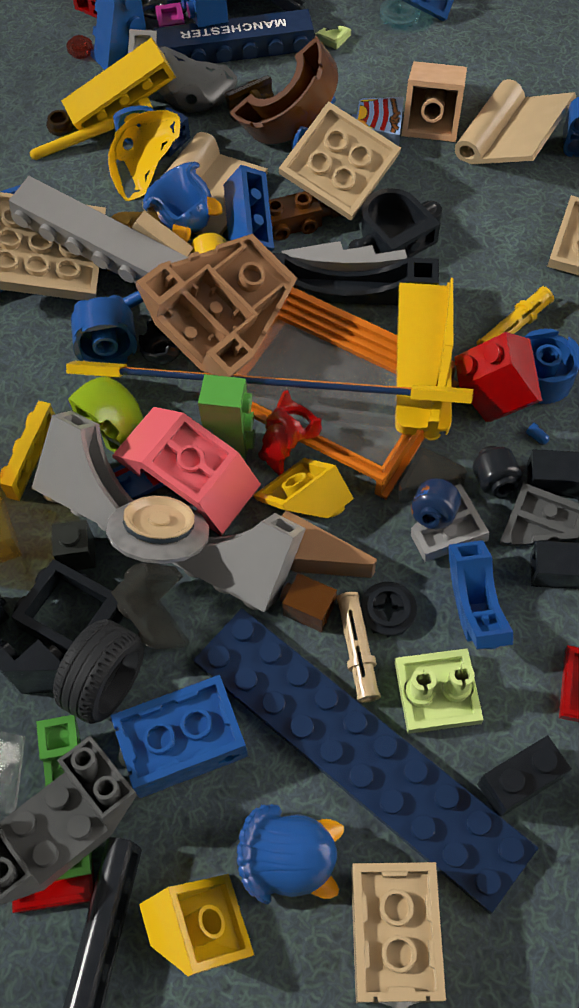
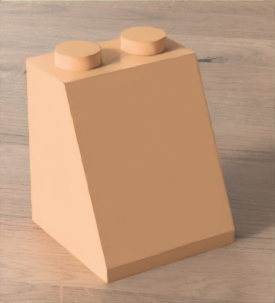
M413 61L408 79L401 136L456 142L467 67Z

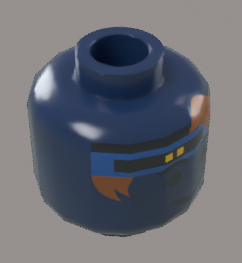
M437 478L428 479L420 485L411 504L412 515L419 524L428 529H445L452 524L461 505V495L458 489L449 481Z

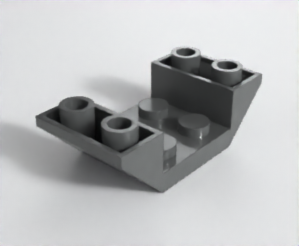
M88 736L57 760L64 771L61 776L0 821V905L45 890L113 834L137 796L132 787L91 736Z

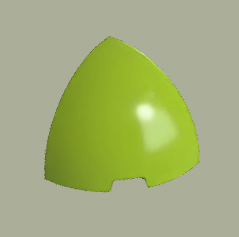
M103 376L90 380L68 398L74 412L99 424L106 448L114 453L144 419L140 406L133 395L120 382L111 377Z

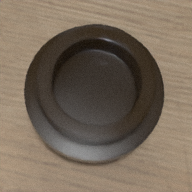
M55 110L48 115L46 126L51 134L62 136L73 130L74 125L66 111Z

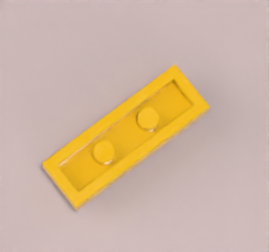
M38 400L34 411H31L27 416L26 427L21 438H18L14 443L13 454L8 465L4 466L0 472V486L7 498L20 501L42 453L52 415H55L51 403Z

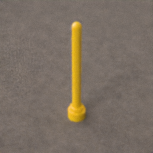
M148 96L138 100V104L134 105L148 106L153 109ZM140 113L129 114L125 117L124 122L126 123ZM113 117L36 147L30 151V157L33 160H38L115 129Z

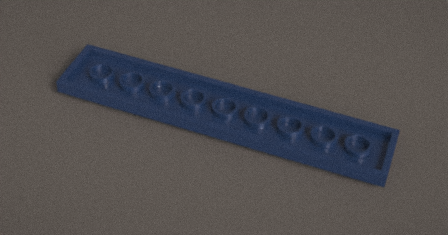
M241 608L193 660L194 664L210 678L220 675L225 690L427 862H436V869L489 914L493 913L538 850L536 845L244 609Z

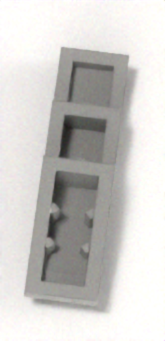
M341 241L282 251V253L310 266L343 272L379 269L407 258L405 249L375 254L373 245L343 250Z

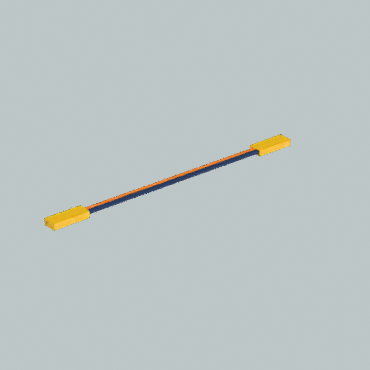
M72 361L66 364L67 374L108 377L135 375L203 380L204 374L214 375L201 372L127 367V364ZM243 375L232 376L245 378L246 384L411 396L410 399L470 404L473 400L474 389L425 385L396 387Z

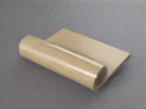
M510 79L502 81L456 143L455 154L460 160L469 164L534 161L567 112L571 101L576 98V93L525 97L519 83Z
M199 132L167 171L186 162L195 161L200 164V168L196 169V174L205 181L211 196L221 203L223 213L218 216H211L207 226L194 234L216 233L222 236L227 229L223 184L240 165L266 172V175L268 174V168L220 154L215 138L208 133ZM150 207L147 211L144 209L145 212H156L153 207Z

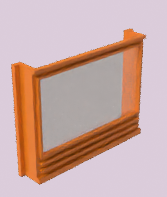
M293 287L253 359L234 375L396 386L397 335ZM452 361V387L457 388L459 382L454 380L456 370L454 361ZM246 384L247 393H252L251 412H254V419L263 424H266L267 417L277 407L282 392L288 390L293 401L307 408L317 418L322 419V430L319 436L299 440V442L376 480L375 494L386 500L425 439L422 435L424 433L423 430H417L416 435L402 434L396 430V395ZM289 414L299 421L303 428L309 425V422L302 416Z

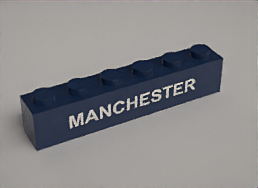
M309 9L231 18L226 23L199 28L196 23L154 28L157 31V46L159 48L166 46L195 61L210 63L298 53L314 39V28Z

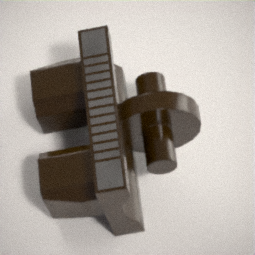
M267 75L260 79L252 80L237 89L225 92L229 111L233 110L250 94L258 99L274 97L271 77ZM231 115L232 120L236 122L237 120Z

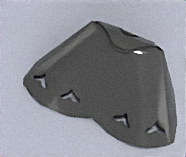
M166 46L160 48L162 53H165L164 56L176 76L175 79L158 90L171 105L187 113L205 112L221 105L226 100L225 92L235 89L238 82L237 76L226 65L195 61ZM205 67H207V68H209V69H215V70H213L212 72H210V71H209L208 69H206ZM225 72L228 74L229 77H232L233 79H227ZM187 95H195L197 101L194 104L186 102L185 98Z

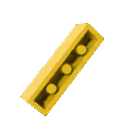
M151 37L61 101L73 125L78 130L113 117L117 111L138 104V100L149 97L175 79L176 76L164 54Z

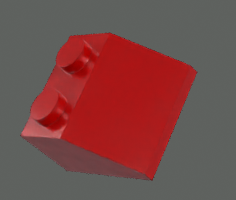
M504 332L454 357L459 387L474 389L472 404L485 422H492L542 401L530 339Z

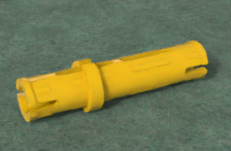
M544 286L537 289L527 300H521L517 303L515 310L479 339L477 345L504 332L515 334L524 325L534 322L537 319V314L554 301L553 293Z

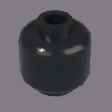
M496 446L485 447L479 452V455L473 462L472 470L484 493L503 497L511 494L518 488V483L522 478V471L510 449Z

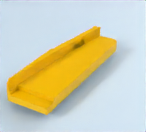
M451 277L450 283L447 282V285L399 283L396 387H413V385L436 386V384L439 387H452V350L454 346L453 278ZM396 395L395 428L398 432L416 435L417 430H423L424 433L422 435L429 441L438 439L442 431H446V435L448 434L452 422V402L410 399L411 396Z

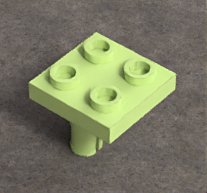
M468 648L395 658V669L408 734L482 724L484 719Z

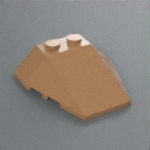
M253 234L216 245L215 249L201 254L198 251L188 255V258L171 263V261L161 263L136 282V287L155 325L200 370L217 376L232 377L253 359L293 288L297 277Z

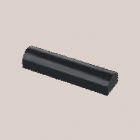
M109 837L106 840L63 1008L104 1007L142 852L141 847L131 840Z

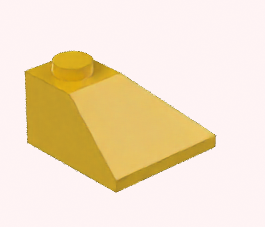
M307 458L297 462L254 494L255 499L262 503L285 511L323 518L339 515L344 511L345 505L354 499L336 465Z
M229 874L170 886L139 904L150 946L187 976L254 956Z

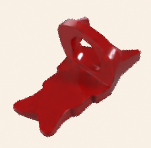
M288 390L282 392L277 407L266 419V432L262 438L263 446L258 453L259 458L266 461L278 475L283 474L284 460L290 455L291 449L296 447L299 440L319 436L322 430V419L317 418L307 408L293 401ZM289 414L302 416L309 422V425L303 428L300 422Z

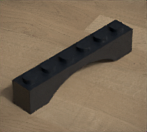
M272 253L297 277L294 288L326 303L398 305L399 283L439 285V259L406 258L379 269L343 272L310 266L285 253Z

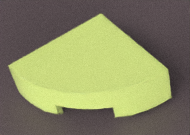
M338 26V29L326 31V28H323L315 33V37L317 36L323 44L337 50L351 36V29Z

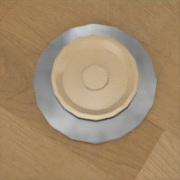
M154 495L141 497L117 508L108 518L106 534L112 546L127 557L146 563L168 564L185 561L200 553L208 543L209 525L200 513L182 501L168 496Z

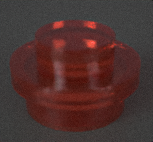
M83 35L73 36L66 44L68 53L76 59L87 58L93 49L92 41Z

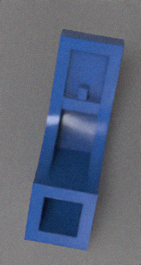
M484 541L449 544L452 586L460 623L467 642L473 641L476 650L496 649L500 646L513 645V630L498 602L493 578L492 555Z

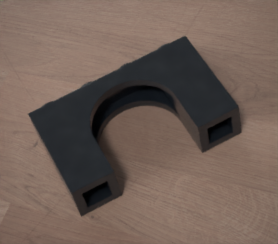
M532 449L527 463V484L558 496H567L579 501V452ZM536 541L530 554L531 586L579 589V543Z

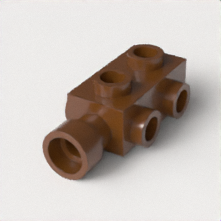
M306 191L269 200L273 238L277 241L285 240L290 234L302 231L304 234L315 232L318 227L322 226L323 217L330 216L331 218L343 216Z

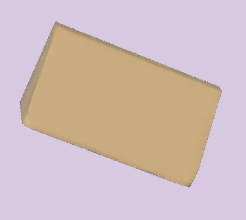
M145 211L141 213L132 229L186 257L194 248Z

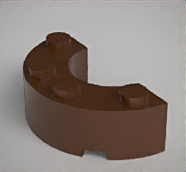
M317 36L295 55L297 62L296 71L291 82L283 91L267 99H258L250 94L230 111L238 123L258 142L279 144L294 139L301 126L309 128L328 101H332L338 83V68L334 58Z

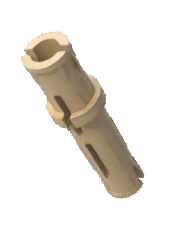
M345 592L337 596V602L339 604L343 632L350 659L347 661V667L353 674L357 701L360 703L375 701L381 697L374 671L377 663L375 656L370 653L366 627L359 603L358 592ZM351 617L354 618L358 640H355ZM359 652H361L365 677H363L361 664L358 655Z

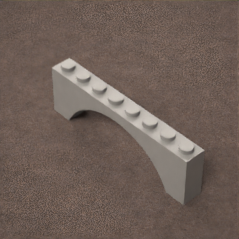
M72 410L52 415L32 489L43 494L46 500L60 503L69 508L74 515L86 517L96 522L102 530L106 531L108 518L116 509L134 500L123 489L108 462L101 440L99 424ZM274 513L254 528L243 533L223 537H209L208 543L200 553L185 561L172 564L184 569L187 575L201 578L212 584L217 591L231 594L242 600L247 607L265 612L277 602L306 528Z

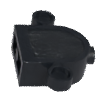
M387 188L372 192L362 207L361 233L363 238L351 241L348 249L373 245V249L377 254L405 249L407 258H410L438 242L442 207L435 201H425L421 204L412 194L401 189Z

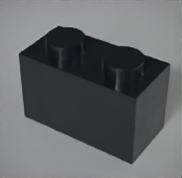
M547 735L483 774L477 785L495 813L502 817L561 780L572 768Z

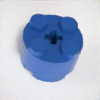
M117 295L97 297L89 300H80L74 305V311L71 316L73 351L78 360L125 364L128 361L127 357L132 352L133 355L137 351L134 316L132 310L124 303L122 297Z
M538 329L524 336L531 341L542 401L538 402L539 404L555 403L567 397L579 372L578 344L571 337L566 339L558 335L559 331L554 329Z

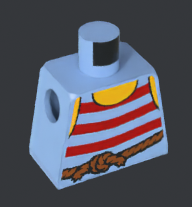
M404 97L364 98L359 100L357 114L349 115L355 119L365 121L369 128L399 146Z

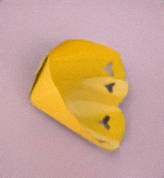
M168 110L147 111L132 117L115 132V137L108 152V165L114 185L125 201L137 199L147 192L158 162L166 154L173 141L179 137L180 117L178 114ZM174 121H175V124H174V126H173V127H174V133H173L170 126H171V125L174 123ZM126 138L133 140V147L129 150L123 147V142ZM167 142V143L164 145L163 149L161 150V148H162V143ZM117 159L125 162L134 180L135 190H140L139 192H134L130 198H127L117 168ZM149 172V174L147 175V180L145 182V175Z

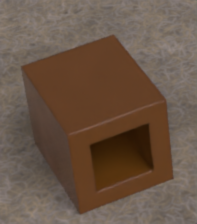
M298 573L293 584L288 582L281 593L280 602L283 604V616L322 633L335 607L337 590Z

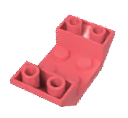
M153 407L112 455V458L140 477L144 471L148 472L197 508L196 512L204 517L209 528L221 537L261 485L239 452L183 412Z

